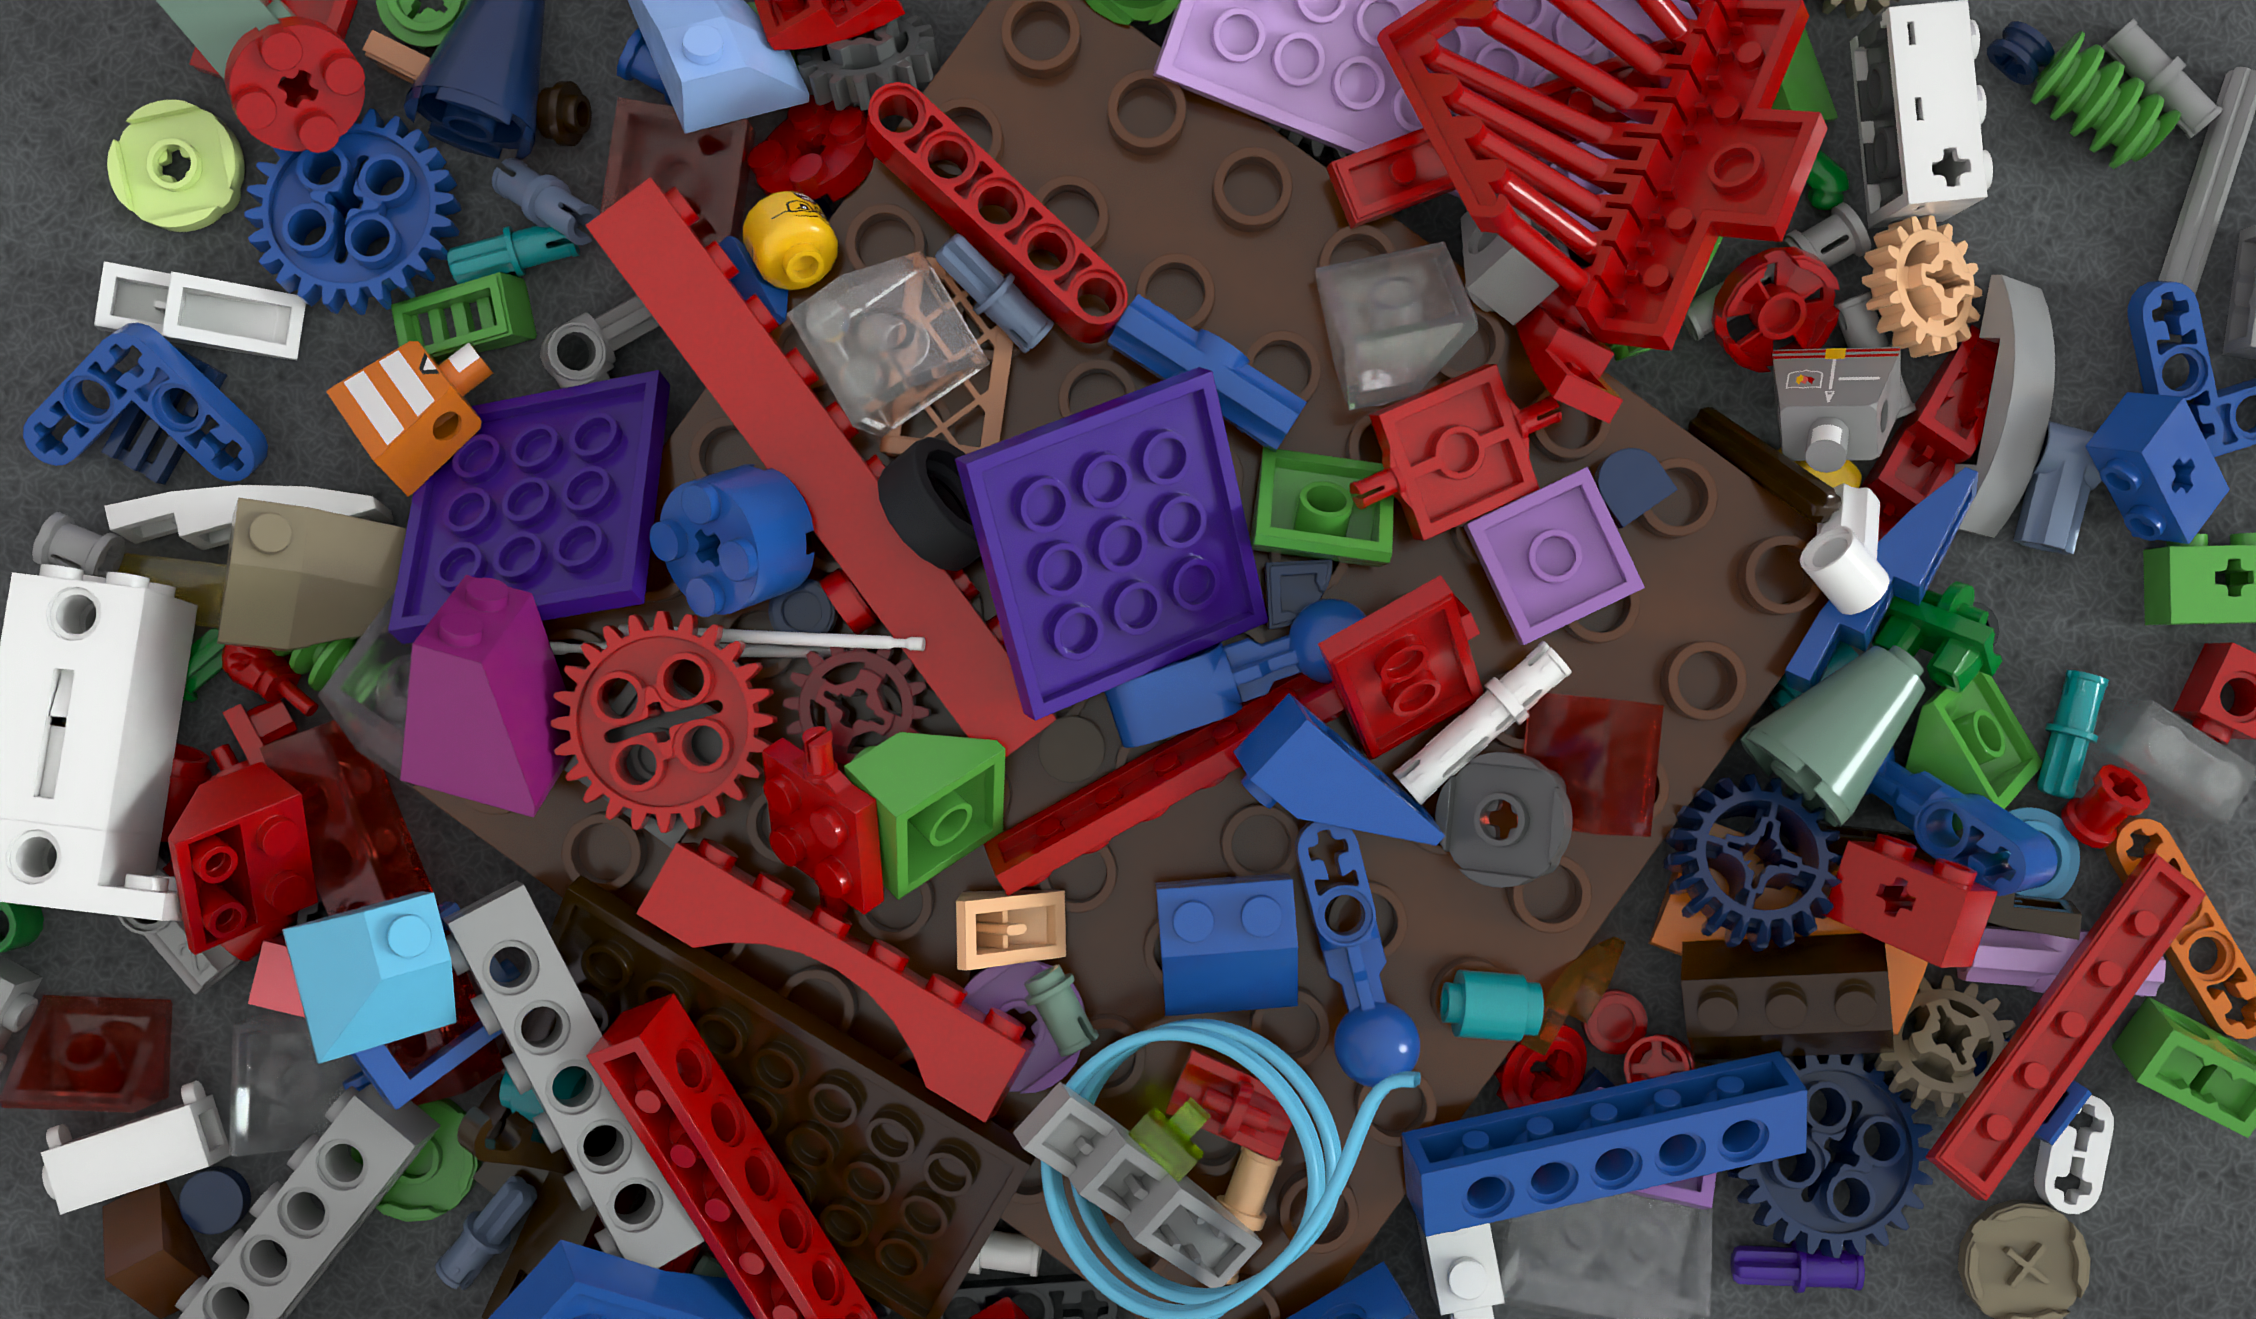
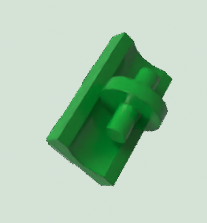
M1960 581L1952 583L1943 595L1927 590L1919 606L1894 596L1872 642V646H1879L1887 651L1893 645L1898 646L1912 657L1916 655L1919 649L1933 653L1934 656L1926 666L1929 677L1938 685L1957 693L1962 692L1978 672L1993 677L2002 663L2001 655L1993 652L1994 628L1985 625L1989 616L1988 611L1973 606L1975 598L1974 588Z

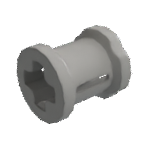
M56 512L43 523L35 539L32 556L33 561L40 565L49 564L83 570L84 575L106 578L107 572H117L120 568L125 552V540L122 536L115 533L100 535L76 525L72 517Z

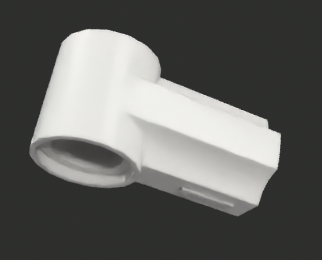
M1843 483L1834 487L1836 494L1841 498L1839 510L1832 513L1828 522L1817 523V535L1802 551L1800 564L1837 610L1842 614L1852 615L1870 608L1880 600L1886 592L1890 580L1888 573L1877 561L1880 501L1868 487L1856 488Z

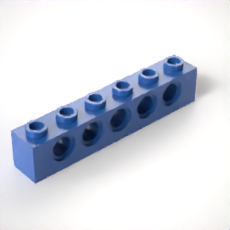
M1776 1051L1402 1132L1406 1194L1425 1237L1806 1153L1807 1089L1781 1052Z

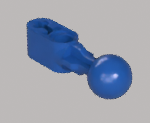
M1329 598L1318 600L1301 610L1294 619L1287 636L1263 644L1250 638L1223 646L1220 642L1104 691L1123 747L1132 748L1150 744L1224 719L1243 708L1242 702L1268 694L1274 681L1301 672L1316 682L1329 684L1333 680L1318 643L1365 618L1366 615L1352 603L1341 599Z
M1892 746L1864 796L1873 793L1893 806L1896 820L1914 831L1919 846L1927 854L1936 860L1937 858L1950 860L1977 871L1974 882L1998 891L1997 896L2041 887L2051 880L2057 868V854L2053 844L2044 834L1982 795L1974 793L1963 794L1926 771L1913 774L1895 762V750ZM1954 812L1959 816L1963 824L1961 839L1955 834L1952 827Z
M1310 821L1301 828L1296 837L1295 855L1328 977L1341 984L1348 1011L1336 1029L1334 1037L1335 1056L1341 1069L1348 1077L1363 1086L1374 1088L1377 1083L1391 1074L1412 1071L1420 1054V1037L1411 1017L1401 1008L1386 1001L1380 973L1387 960L1376 922V910L1355 834L1348 828ZM1327 830L1331 838L1335 840L1342 839L1344 842V849L1334 853L1338 874L1344 876L1352 871L1354 882L1331 883L1317 892L1315 880H1329L1323 860L1318 857L1310 858L1308 848L1318 844V832ZM1340 895L1355 897L1361 907V918L1358 924L1346 932H1337L1330 929L1325 921V909L1328 903Z

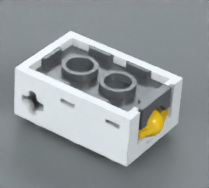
M1968 0L1889 7L1850 41L1868 229L1888 227L1889 224L1913 216L1919 219L1932 215L1935 216L1936 222H1942L1988 197L1987 189L1990 187L1993 178V163L1990 153L1987 150H1983L1981 124L1986 115V95L1983 87L1976 85L1974 59H1976L1980 47V33L1976 21L1970 20Z

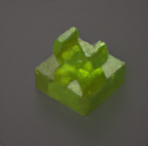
M1191 1097L1170 1120L1154 1107L1128 1135L1174 1179L1180 1182L1205 1154L1190 1139L1211 1115Z

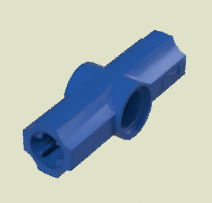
M1139 294L1127 307L1107 341L1108 346L1161 380H1166L1198 367L1213 371L1223 419L1235 426L1240 432L1249 435L1263 447H1267L1276 452L1307 404L1306 401L1248 365L1250 360L1227 341L1204 329H1199L1198 332L1178 320L1170 312L1156 306L1151 300H1147Z

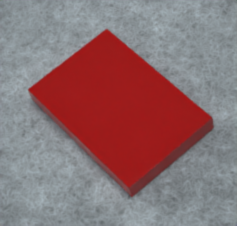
M1441 575L1318 643L1356 739L1369 760L1379 757L1475 703L1484 694L1454 594Z

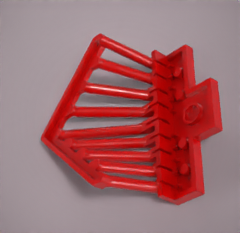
M1426 0L1383 28L1378 34V43L1466 209L1480 231L1497 233L1576 298V309L1596 340L1600 343L1672 351L1718 237L1782 242L1828 129L1821 112L1771 109L1810 16L1803 0H1687L1697 16V20L1686 18L1671 0H1635L1681 55L1658 53L1592 0H1547L1658 88L1630 87L1503 13L1495 5L1499 0ZM1458 26L1479 27L1486 35L1638 123L1600 121L1442 47L1437 40ZM1495 102L1618 159L1599 158ZM1450 110L1462 117H1453ZM1521 148L1609 194H1594ZM1473 152L1486 160H1476ZM1548 198L1602 231L1591 232ZM1513 207L1592 266L1582 269L1514 211Z

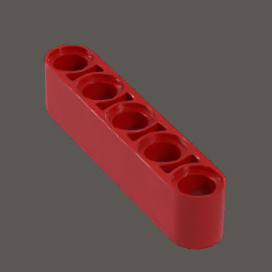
M901 82L885 84L877 89L869 102L865 134L868 148L874 156L956 232L962 235L1003 275L1011 272L1015 276L1013 283L1069 336L1079 342L1088 344L1099 343L1110 337L1125 311L1128 300L1126 284L1119 274L922 92L910 84ZM899 115L908 119L914 127L906 132L897 133L885 128L880 121L887 116ZM939 160L952 161L959 166L962 174L956 178H942L936 175L929 165ZM987 205L1001 206L1007 210L1012 220L1005 224H992L981 216L979 209ZM1035 250H1047L1057 257L1061 266L1050 271L1039 269L1030 261L1028 254ZM1088 294L1096 295L1105 301L1110 313L1099 317L1089 315L1080 307L1078 298Z

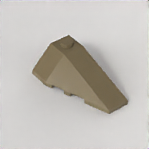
M238 497L232 518L217 644L287 652L309 648L314 644L350 638V640L372 636L374 633L388 631L407 528L310 507Z

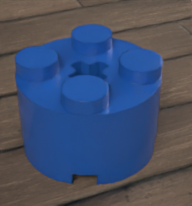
M744 464L683 483L668 496L662 509L660 522L653 524L650 530L651 548L660 560L665 561L672 579L686 596L687 602L695 614L701 617H709L714 614H730L793 591L808 577L813 566L814 552L806 555L805 534L814 531L812 517L801 493L783 473L773 468L762 470L753 467L755 464Z

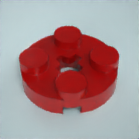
M297 16L278 18L280 22L278 24L268 25L260 31L255 27L245 33L237 41L229 54L224 76L232 108L242 125L256 139L281 150L297 152L309 150L321 153L335 147L339 137L345 134L357 120L365 98L364 70L342 37L319 21ZM299 70L308 72L307 82L311 86L309 92L306 95H299L296 99L287 98V92L279 85L282 77L294 79Z
M809 95L808 103L790 107L787 113L788 119L775 128L764 142L755 146L749 153L747 160L756 176L758 185L766 196L777 192L794 191L803 193L812 200L828 194L831 200L835 202L853 191L872 170L875 156L868 148L865 137L867 115L864 110L861 111L859 106H848L842 111L836 110L833 100L829 103L818 105L815 102L814 95Z

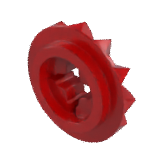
M1543 1019L1538 1035H1524L1522 1040L1507 1054L1506 1063L1498 1067L1494 1072L1501 1084L1496 1095L1509 1109L1571 1096L1579 1087L1587 1065V1051L1582 1037L1562 1021L1554 1024ZM1536 1060L1546 1062V1066L1551 1069L1549 1074L1544 1071L1539 1073L1537 1071L1531 1072L1530 1070Z

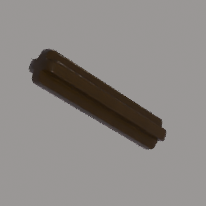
M1713 407L1701 408L1697 417L1690 420L1688 424L1690 434L1814 523L1828 522L1832 513L1839 510L1841 498L1836 494L1834 488Z

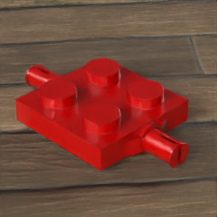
M1484 364L1369 414L1383 453L1382 465L1384 469L1362 480L1350 483V493L1358 494L1352 497L1356 506L1362 510L1366 506L1394 495L1402 505L1413 539L1425 541L1530 494L1540 488L1529 459L1528 436L1553 423L1561 422V411H1551L1559 408V405L1549 395L1543 400L1519 410L1507 396L1497 364Z
M822 726L807 729L802 735L805 752L782 737L762 750L765 773L763 789L769 808L771 825L769 840L771 847L784 864L790 867H797L815 880V884L819 887L821 906L829 908L842 916L847 912L849 904L865 915L884 901L876 799L852 784L838 770V765L833 756V734L831 730L826 732L827 728Z

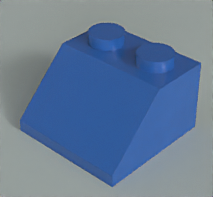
M1288 873L1155 883L1165 1016L1298 1006V941L1293 879Z

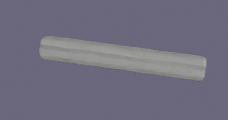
M2236 67L2225 75L2216 105H2219L2223 111L2209 124L2158 280L2184 284L2195 295L2256 111V70H2251L2247 67ZM2162 299L2160 308L2172 311V300Z

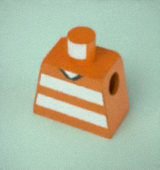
M409 341L327 390L326 393L371 459L409 497L480 430L482 420L464 395L494 373L470 343H467L441 364H438L419 341Z

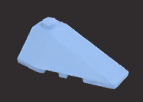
M628 0L685 134L809 102L808 89L790 50H774L767 41L759 15L744 0Z

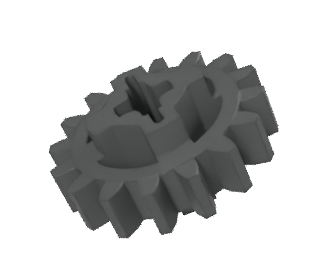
M917 15L903 21L902 16L862 35L819 47L806 48L804 51L797 52L798 68L809 95H814L815 102L818 105H823L833 100L835 109L840 111L848 106L857 107L858 105L861 111L868 110L871 97L877 89L885 84L901 82L910 84L917 89L916 82H931L934 78L932 69L940 67L932 26L930 24L922 25L921 18Z

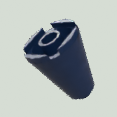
M468 0L408 91L403 105L407 117L414 123L418 112L431 122L428 134L462 151L499 159L502 148L518 149L515 158L524 159L532 152L536 136L545 0Z

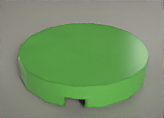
M421 1092L412 1098L411 1101L441 1126L376 1206V1209L382 1214L405 1222L432 1220L458 1206L475 1187L476 1180L472 1177L483 1164V1161L474 1157L461 1147L458 1142V1128L466 1112L451 1099L430 1092ZM352 1146L351 1157L356 1162L363 1164L361 1154Z

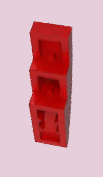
M1559 286L1516 324L1518 335L1534 372L1554 399L1610 424L1623 402V399L1601 377L1614 352L1605 343H1600L1596 340L1575 307L1577 299Z
M1973 325L1969 327L1972 335L1970 339L1958 342L1957 349L1950 351L1916 401V410L1906 416L1860 487H1868L1880 501L1878 542L1913 507L1950 480L1955 472V464H1961L1970 458L1982 438L1999 344L1979 338L1981 330Z

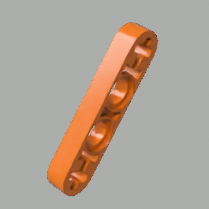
M2127 817L2117 827V837L2108 847L2104 848L2109 862L2124 884L2142 859L2127 855L2126 850L2130 849L2134 844L2130 834L2149 836L2150 842L2143 847L2144 853L2146 855L2157 853L2205 892L2168 830L2157 821L2140 817ZM2206 895L2166 950L2165 955L2204 1020L2213 1030L2235 1039H2250L2256 1036V976ZM2209 937L2215 943L2218 950L2217 959L2209 970L2198 972L2191 966L2189 950L2197 939ZM2222 982L2229 994L2247 1000L2248 1004L2241 1009L2244 1020L2239 1022L2226 1018L2225 1014L2232 1009L2230 1000L2223 990L2212 987L2207 990V986Z

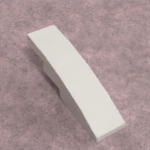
M233 485L180 490L104 506L109 529L135 544L178 532L180 538L202 550L225 545L230 542L232 518L238 497L310 507L384 524L394 523L391 510L373 496L307 486Z

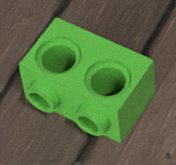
M2147 996L2112 1045V1049L2136 1082L2249 1138L2256 1128V1051Z

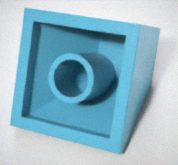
M419 891L282 929L318 1064L457 1022L452 961L434 892Z

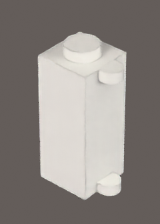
M194 1081L183 1085L181 1088L184 1104L75 1139H72L68 1127L64 1124L49 1128L46 1132L49 1149L41 1152L44 1162L42 1179L47 1193L56 1200L60 1215L209 1167L232 1155L213 1095L206 1096L202 1084L199 1081Z

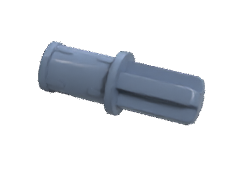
M955 234L937 251L935 255L937 262L977 302L973 307V311L977 315L984 312L1008 335L1022 353H1027L1030 348H1034L1051 330L1054 322L1038 307H1035L1013 283L1015 276L1011 272L1002 276L962 235Z
M520 1176L509 1177L482 1211H474L465 1218L463 1223L464 1230L461 1232V1235L444 1255L439 1258L435 1265L436 1273L446 1285L454 1289L461 1286L462 1290H466L472 1285L487 1262L495 1254H501L509 1247L511 1242L509 1232L537 1199V1191L534 1186L527 1184Z

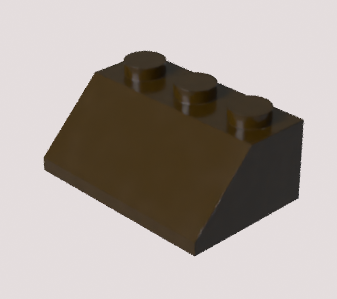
M1864 933L1807 937L1795 936L1794 943L1785 948H1779L1770 938L1768 947L1761 952L1753 951L1748 939H1743L1735 948L1727 947L1725 940L1682 942L1681 988L1687 1038L1695 1060L1748 1058L1780 1051L1784 1057L1893 1053V1025L1885 943Z

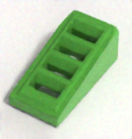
M502 272L391 305L399 347L409 341H419L436 362L446 360L467 343H470L480 353L535 339L537 336L526 282L521 277ZM477 302L482 327L481 330L475 331L469 304ZM451 307L457 337L450 338L444 313L445 308ZM428 312L434 343L425 346L418 314Z

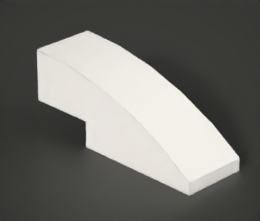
M104 261L94 326L98 330L115 332L128 323L138 322L149 325L169 342L297 361L306 303L295 294L171 271V274Z

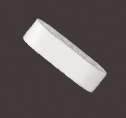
M2093 1095L2083 1105V1112L2093 1116L2091 1127H2080L2077 1133L2075 1128L2068 1125L2053 1146L2042 1140L2040 1142L2034 1172L2035 1189L2038 1196L2046 1204L2067 1214H2080L2089 1210L2098 1201L2102 1191L2114 1130V1117L2110 1107L2102 1099ZM2071 1167V1174L2080 1178V1186L2078 1189H2068L2064 1198V1192L2055 1187V1180L2057 1176L2066 1177Z

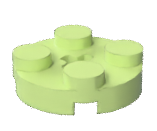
M182 100L156 101L134 111L126 120L130 125L123 131L120 140L113 139L107 159L108 176L111 186L118 200L142 220L168 231L189 232L213 224L223 214L233 211L239 204L241 199L240 188L244 181L245 173L244 156L235 134L214 114ZM180 150L182 157L190 160L191 165L185 177L177 182L174 177L163 175V166L171 164L172 152Z

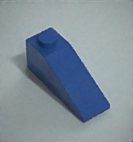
M1290 693L1233 751L1247 774L1241 780V783L1255 799L1269 809L1278 802L1297 819L1435 846L1445 837L1424 806L1420 805L1417 800Z

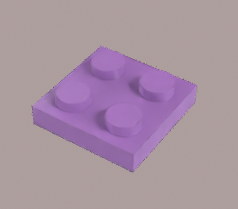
M1588 467L1463 525L1519 645L1530 643L1645 588Z

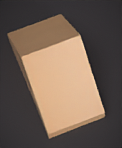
M1018 890L1007 896L1005 891H965L956 900L958 970L967 971L1066 957L1065 890Z

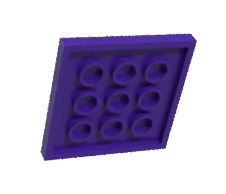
M1201 367L1192 369L955 458L1023 713L1036 721L1268 622L1213 371Z
M660 370L471 406L482 420L480 430L413 493L388 632L401 644L413 643L465 575L476 578H493L505 583L508 587L532 593L542 621L644 604L651 550L650 530L654 524L670 384Z

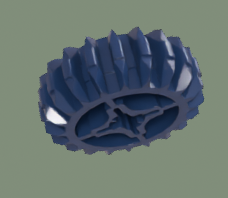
M1755 773L1745 775L1741 779L1739 787L1729 777L1720 779L1715 784L1714 793L1704 788L1700 789L1694 796V807L1683 806L1676 815L1677 822L1682 828H1673L1666 836V843L1679 852L1669 854L1663 861V868L1671 872L1682 873V876L1669 885V893L1672 895L1688 893L1691 901L1681 910L1682 916L1690 918L1701 911L1708 918L1702 925V935L1711 936L1722 926L1726 928V946L1735 948L1747 934L1749 945L1755 952H1761L1766 949L1770 938L1779 948H1785L1794 943L1795 932L1803 937H1807L1816 931L1817 924L1815 918H1827L1823 914L1828 915L1834 908L1828 896L1832 887L1842 883L1831 872L1838 871L1843 855L1830 852L1827 849L1839 840L1840 831L1832 829L1821 831L1818 823L1825 817L1826 808L1818 807L1808 813L1801 806L1806 800L1803 797L1804 793L1794 792L1789 798L1782 796L1783 784L1781 778H1772L1762 791ZM1737 816L1754 818L1753 825L1745 832L1744 837L1727 834L1725 837L1719 838L1709 835L1713 824L1723 819ZM1779 831L1788 838L1797 856L1788 852L1782 845ZM1755 846L1754 854L1761 859L1757 864H1764L1765 869L1753 878L1754 871L1747 866L1752 860L1744 861L1743 856ZM1709 868L1720 872L1726 878L1729 885V896L1717 885ZM1788 886L1798 889L1795 899L1787 907L1776 910L1753 909L1755 900L1763 894L1765 887L1781 890Z

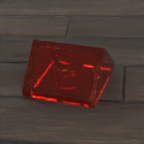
M1546 693L1528 710L1530 717L1527 719L1524 755L1537 759L1545 767L1556 771L1563 778L1566 784V794L1572 808V831L1597 835L1651 837L1664 705Z
M43 995L0 1095L1 1107L134 1113L168 1098L173 1006L171 1000Z

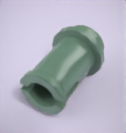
M1058 964L1039 972L1024 983L1029 993L1024 1000L1028 1006H1036L1058 1047L1059 1055L1065 1057L1090 1045L1091 1041L1099 1037V1034L1091 1025L1071 987V984L1075 981L1074 976L1071 973L1064 974L1061 966Z

